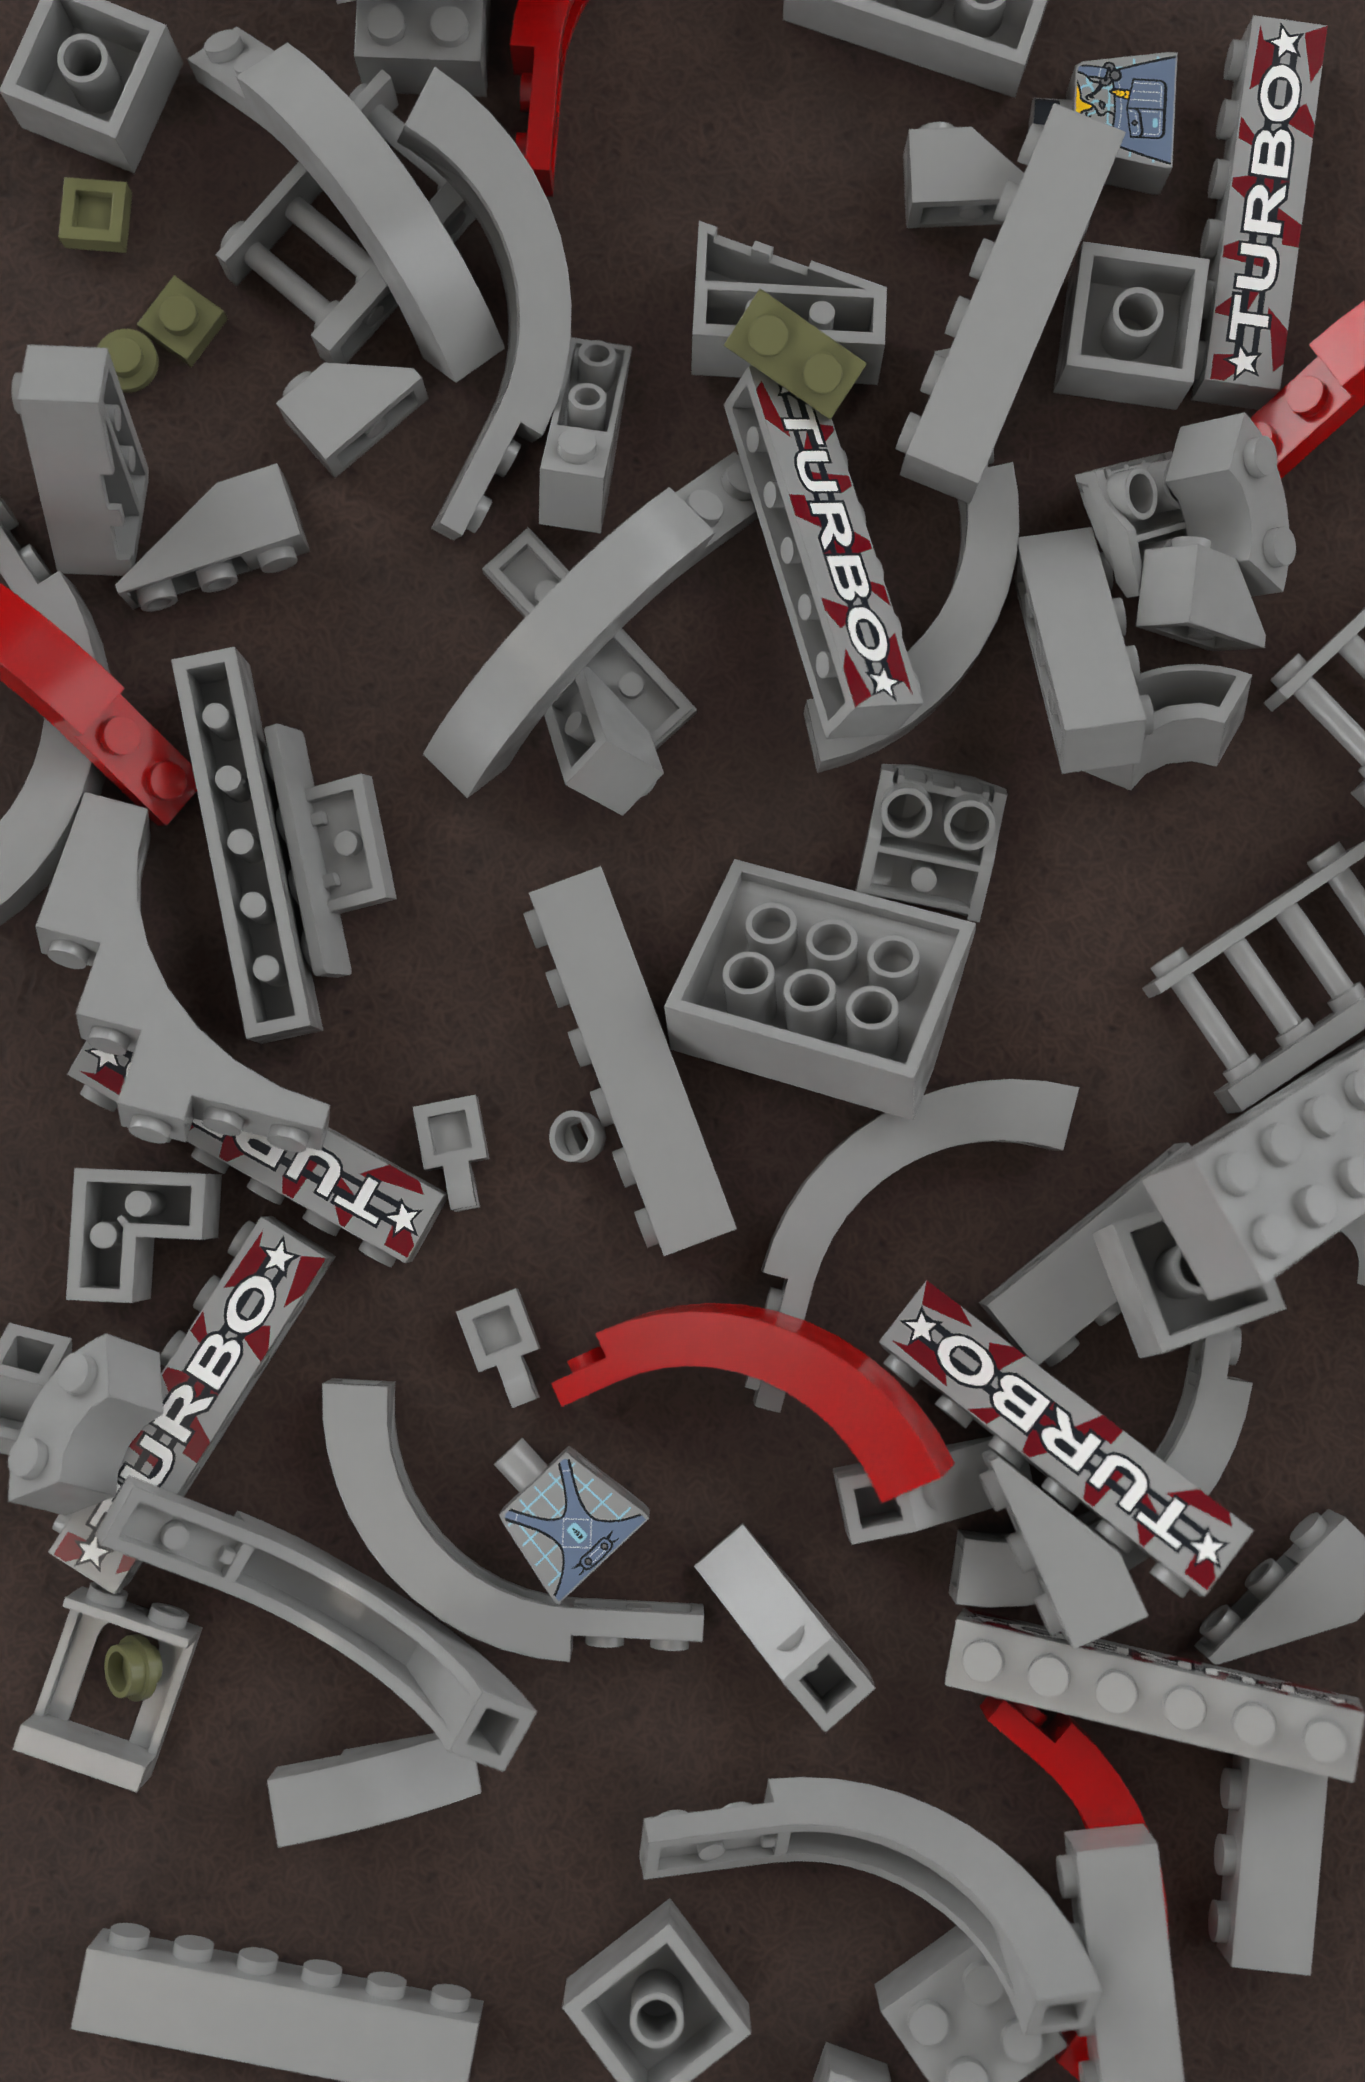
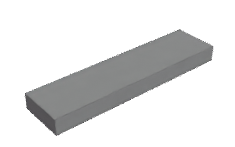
M529 527L482 568L483 574L524 618L569 573L568 569ZM622 628L586 665L650 733L656 750L697 714V709Z

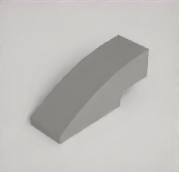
M435 1733L345 1749L338 1756L278 1766L267 1780L278 1847L323 1839L377 1826L449 1805L482 1792L477 1762L448 1752Z

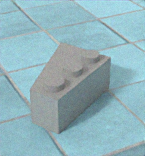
M699 221L691 375L742 377L748 366H752L723 345L761 288L867 363L855 384L878 385L885 348L887 287L812 260L809 267L773 255L774 247L758 241H755L752 247L717 235L718 227Z
M27 345L22 373L16 372L13 376L12 401L15 411L21 414L57 572L60 570L64 574L124 576L136 562L148 487L149 468L108 348Z

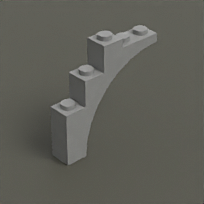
M85 792L35 927L41 953L48 955L52 961L72 969H83L86 965L92 966L76 1011L81 1039L87 1040L88 1044L93 1048L112 1055H124L127 1050L134 1052L117 1102L121 1126L128 1127V1131L132 1135L148 1142L166 1143L168 1138L186 1142L193 1119L202 1120L203 1126L219 1134L237 1136L241 1134V1131L267 1137V1141L271 1145L282 1150L303 1152L307 1147L322 1151L329 1127L330 1105L281 1088L235 1061L196 1026L167 987L148 946L141 916V880L151 838L148 808Z

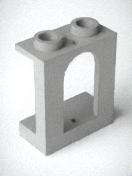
M92 1582L89 1588L81 1586L65 1597L62 1607L68 1608L70 1611L35 1712L21 1724L12 1750L138 1792L150 1779L154 1771L203 1627L188 1623L189 1614L183 1609L164 1603H153L151 1608L147 1609L127 1602L128 1593L123 1589L113 1594L97 1583ZM107 1623L158 1639L159 1653L163 1665L162 1676L157 1683L153 1695L149 1699L143 1700L129 1741L69 1720L98 1636Z

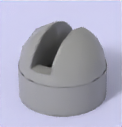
M571 1110L560 1114L554 1120L550 1129L549 1140L553 1152L560 1159L568 1162L583 1163L594 1159L603 1151L606 1133L601 1122L592 1114ZM580 1122L587 1135V1143L576 1126Z

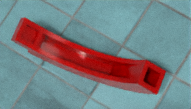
M701 1303L678 1305L647 1312L595 1333L601 1346L568 1360L567 1363L572 1373L551 1383L561 1407L617 1381L661 1368L681 1366L713 1367L739 1372L762 1380L787 1392L808 1406L834 1429L863 1466L881 1503L942 1478L955 1464L939 1432L918 1403L892 1375L867 1354L839 1336L808 1321L775 1310L743 1304Z
M987 1696L982 1702L980 1708L986 1719L1058 1782L1077 1808L1085 1829L1141 1823L1147 1828L1137 1803L1118 1772L1086 1731L1068 1714L1058 1712L1048 1726L1044 1728L1042 1724L1047 1720L1048 1716L1039 1707L993 1696ZM1161 1870V1879L1168 1932V1906L1163 1882V1875ZM1076 2029L1061 2031L1068 2046L1054 2057L1063 2068L1080 2081L1079 2061L1089 2060L1087 2036L1079 2037Z

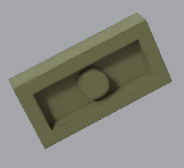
M761 288L723 345L830 420L867 365L862 359Z

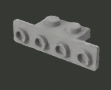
M278 723L266 726L264 732L267 746L264 748L263 757L266 770L275 782L280 807L276 811V823L281 837L288 846L292 866L288 875L289 888L294 900L300 906L304 931L301 935L303 955L307 963L312 967L315 976L340 978L351 975L352 970L340 914L397 899L372 776L361 773L314 786L303 732Z

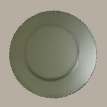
M119 329L106 335L98 344L97 348H108L123 393L137 392L145 388L156 376L159 366L157 351L149 338L141 332L133 329Z
M133 1634L125 1636L119 1644L113 1645L108 1649L104 1664L108 1687L115 1697H127L134 1702L149 1699L153 1695L157 1683L161 1679L163 1665L158 1649L151 1645L144 1635Z

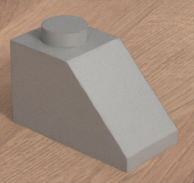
M932 122L923 125L919 129H909L903 154L906 227L1003 224V222L993 219L999 200L1008 180L1020 185L1024 173L973 127H954L947 122Z
M324 362L315 371H305L291 380L283 392V398L276 404L287 425L332 476L336 478L429 398L423 379L414 368Z
M1194 536L1175 537L1172 539L1171 547L1144 549L1136 627L1210 651L1265 648L1266 634L1237 558L1211 549V540Z
M585 666L544 714L565 785L623 816L641 797L647 795L653 789L657 780L664 774L650 733L589 667Z

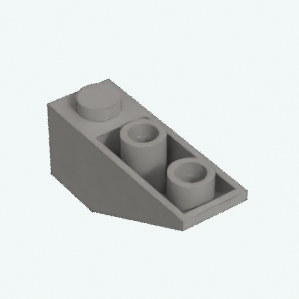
M571 338L566 373L557 404L553 411L540 466L539 524L601 533L610 491L632 346L612 344L599 340Z
M276 463L217 482L115 584L118 594L132 609L141 607L143 611L152 612L174 605L178 601L177 594L199 587L204 592L221 591L238 582L237 575L258 568H261L262 572L273 573L295 565L298 562L297 556L310 552L289 484L278 464Z
M994 1436L946 1445L955 1464L942 1478L881 1503L861 1463L833 1468L845 1532L851 1545L916 1532L993 1508L981 1484L979 1474L988 1471L981 1453L991 1449L987 1444ZM1025 1461L1022 1467L1016 1470L1033 1483L1029 1463Z
M991 1449L981 1453L988 1467V1471L979 1474L981 1484L995 1512L1006 1508L1016 1532L1006 1536V1539L1022 1573L1034 1570L1044 1593L1035 1597L1034 1602L1051 1636L1061 1632L1073 1649H1077L1148 1617L1123 1558L1116 1549Z
M1327 1509L1322 1515L1318 1512L1308 1515L1294 1528L1290 1535V1540L1294 1544L1277 1561L1272 1558L1267 1559L1250 1573L1245 1581V1586L1249 1590L1231 1608L1228 1605H1222L1205 1619L1200 1627V1633L1203 1637L1194 1646L1214 1665H1218L1356 1622L1365 1613V1536L1346 1517L1330 1509Z
M744 1523L740 1524L694 1565L780 1680L825 1733L876 1689L869 1670Z

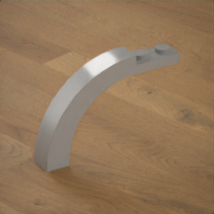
M235 27L232 30H223L212 35L205 42L203 49L187 58L199 83L269 131L303 165L328 195L352 228L385 280L410 327L422 357L456 383L505 349L480 290L430 203L375 127L324 71L288 42L274 51L239 27Z
M434 67L401 131L397 143L423 159L443 176L464 199L479 221L493 249L501 271L509 319L508 351L498 396L485 425L431 529L455 540L461 537L466 529L475 533L483 522L492 503V499L486 497L484 493L494 473L503 478L510 469L521 447L520 443L512 439L514 434L533 443L543 436L557 404L566 373L571 340L572 304L568 266L561 235L549 201L533 169L514 140L494 116L465 88Z
M950 348L935 351L934 355L937 354L946 358ZM994 448L971 503L969 504L958 499L961 542L959 562L949 597L927 632L907 652L912 670L916 673L920 682V694L923 704L893 735L826 739L814 699L807 700L804 716L817 773L850 764L878 752L909 733L929 717L954 692L971 669L997 623L1009 592L1016 563L1020 526L1019 495L1014 464L1010 462L988 467L989 464L994 462Z
M734 451L677 492H674L670 487L624 521L552 588L484 664L450 709L423 753L466 798L470 797L510 765L521 745L550 706L589 661L627 622L680 575L758 518L740 456Z
M0 496V574L11 591L49 619L109 672L103 643L92 615L76 586L60 570L52 575L31 544L21 549L10 532L19 523ZM44 718L41 741L32 769L11 808L0 820V926L23 910L53 880L84 793L88 792L101 796L106 776L46 718Z
M1023 1079L971 1082L943 1088L923 1095L914 1120L884 1112L851 1133L827 1154L804 1180L780 1219L771 1238L761 1271L785 1278L782 1290L770 1287L764 1309L775 1310L805 1320L813 1285L821 1261L832 1238L857 1204L880 1182L902 1167L931 1153L968 1143L1007 1142L1039 1147L1051 1151L1064 1150L1079 1087L1049 1081ZM747 1375L745 1387L756 1390L753 1398L754 1405L780 1413L786 1392Z
M1234 1327L1191 1343L1183 1393L1176 1414L1163 1441L1154 1452V1455L1208 1496L1218 1483L1235 1450L1246 1418L1253 1385L1251 1382L1227 1376L1229 1365H1236L1239 1359L1242 1343L1240 1327ZM1091 1511L1076 1517L1121 1554L1128 1571L1149 1558L1136 1546L1126 1555L1095 1530L1101 1519ZM958 1529L949 1587V1595L955 1604L980 1607L1027 1606L1035 1604L1034 1598L1044 1594L1034 1570L1024 1574L1020 1570L1006 1539V1536L1012 1533H986Z
M331 1378L322 1383L323 1424L327 1453L336 1486L348 1515L365 1545L387 1574L412 1599L437 1618L472 1638L502 1650L533 1658L570 1662L573 1635L585 1636V1644L602 1648L621 1647L624 1645V1638L650 1639L651 1648L664 1651H683L689 1649V1641L703 1642V1604L567 1596L557 1605L549 1594L527 1589L504 1580L478 1565L462 1553L441 1532L427 1514L413 1489L398 1445L395 1423L396 1381Z
M128 1475L95 1533L101 1546L243 1599L287 1620L332 1646L370 1672L402 1698L430 1726L450 1753L505 1771L537 1713L525 1696L494 1665L462 1638L421 1608L313 1544L237 1510L233 1517Z
M791 1777L768 1779L765 1799L762 1804L752 1805L748 1802H735L724 1806L722 1809L690 1813L683 1810H670L657 1817L644 1818L639 1853L644 1880L792 1861L824 1862L872 1873L899 1884L922 1897L943 1912L965 1932L997 1973L1012 2002L1024 2037L1085 2028L1091 2024L1103 1989L1089 1956L1067 1919L1030 1874L998 1845L968 1824L932 1805L902 1793L865 1783L834 1778Z

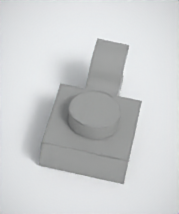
M470 1095L414 1106L413 1112L424 1170L432 1171L443 1168L451 1210L459 1212L479 1208L480 1203L471 1163L488 1160L489 1153L478 1097Z
M512 1289L456 1311L478 1372L497 1366L512 1408L539 1398L540 1395L523 1355L541 1349L519 1289Z

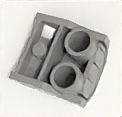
M1172 451L1075 474L1083 504L1094 529L1095 536L1110 567L1114 571L1116 583L1127 598L1139 596L1144 549L1171 547L1173 538L1187 536L1186 523L1178 500L1165 483L1173 455Z
M882 764L855 891L879 898L946 910L966 916L969 921L980 922L1007 799L1006 789L972 776L911 764Z

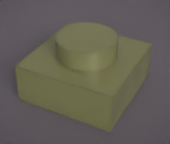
M64 177L58 238L65 248L127 253L132 191L127 182Z
M173 276L137 323V326L143 334L189 367H192L228 318L222 309L179 278Z

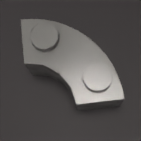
M1244 412L1180 427L1165 483L1178 500L1185 519L1187 536L1209 539L1212 542L1211 549L1237 558L1250 595L1253 597L1284 592L1288 565L1293 562L1296 554V542L1292 531L1289 529L1285 493L1276 465L1277 452L1275 445L1269 437L1262 436L1254 422Z
M1205 664L1173 665L1140 673V681L1137 684L1139 695L1148 694L1150 696L1154 713L1153 734L1144 735L1141 763L1085 770L1084 772L1131 791L1145 774L1166 764L1193 761L1217 767L1244 719L1252 674L1227 667Z
M104 1334L65 1357L59 1368L47 1381L35 1399L24 1421L18 1440L10 1450L8 1457V1467L10 1470L8 1501L61 1515H68L116 1497L118 1471L128 1446L145 1425L164 1414L160 1352L109 1334Z

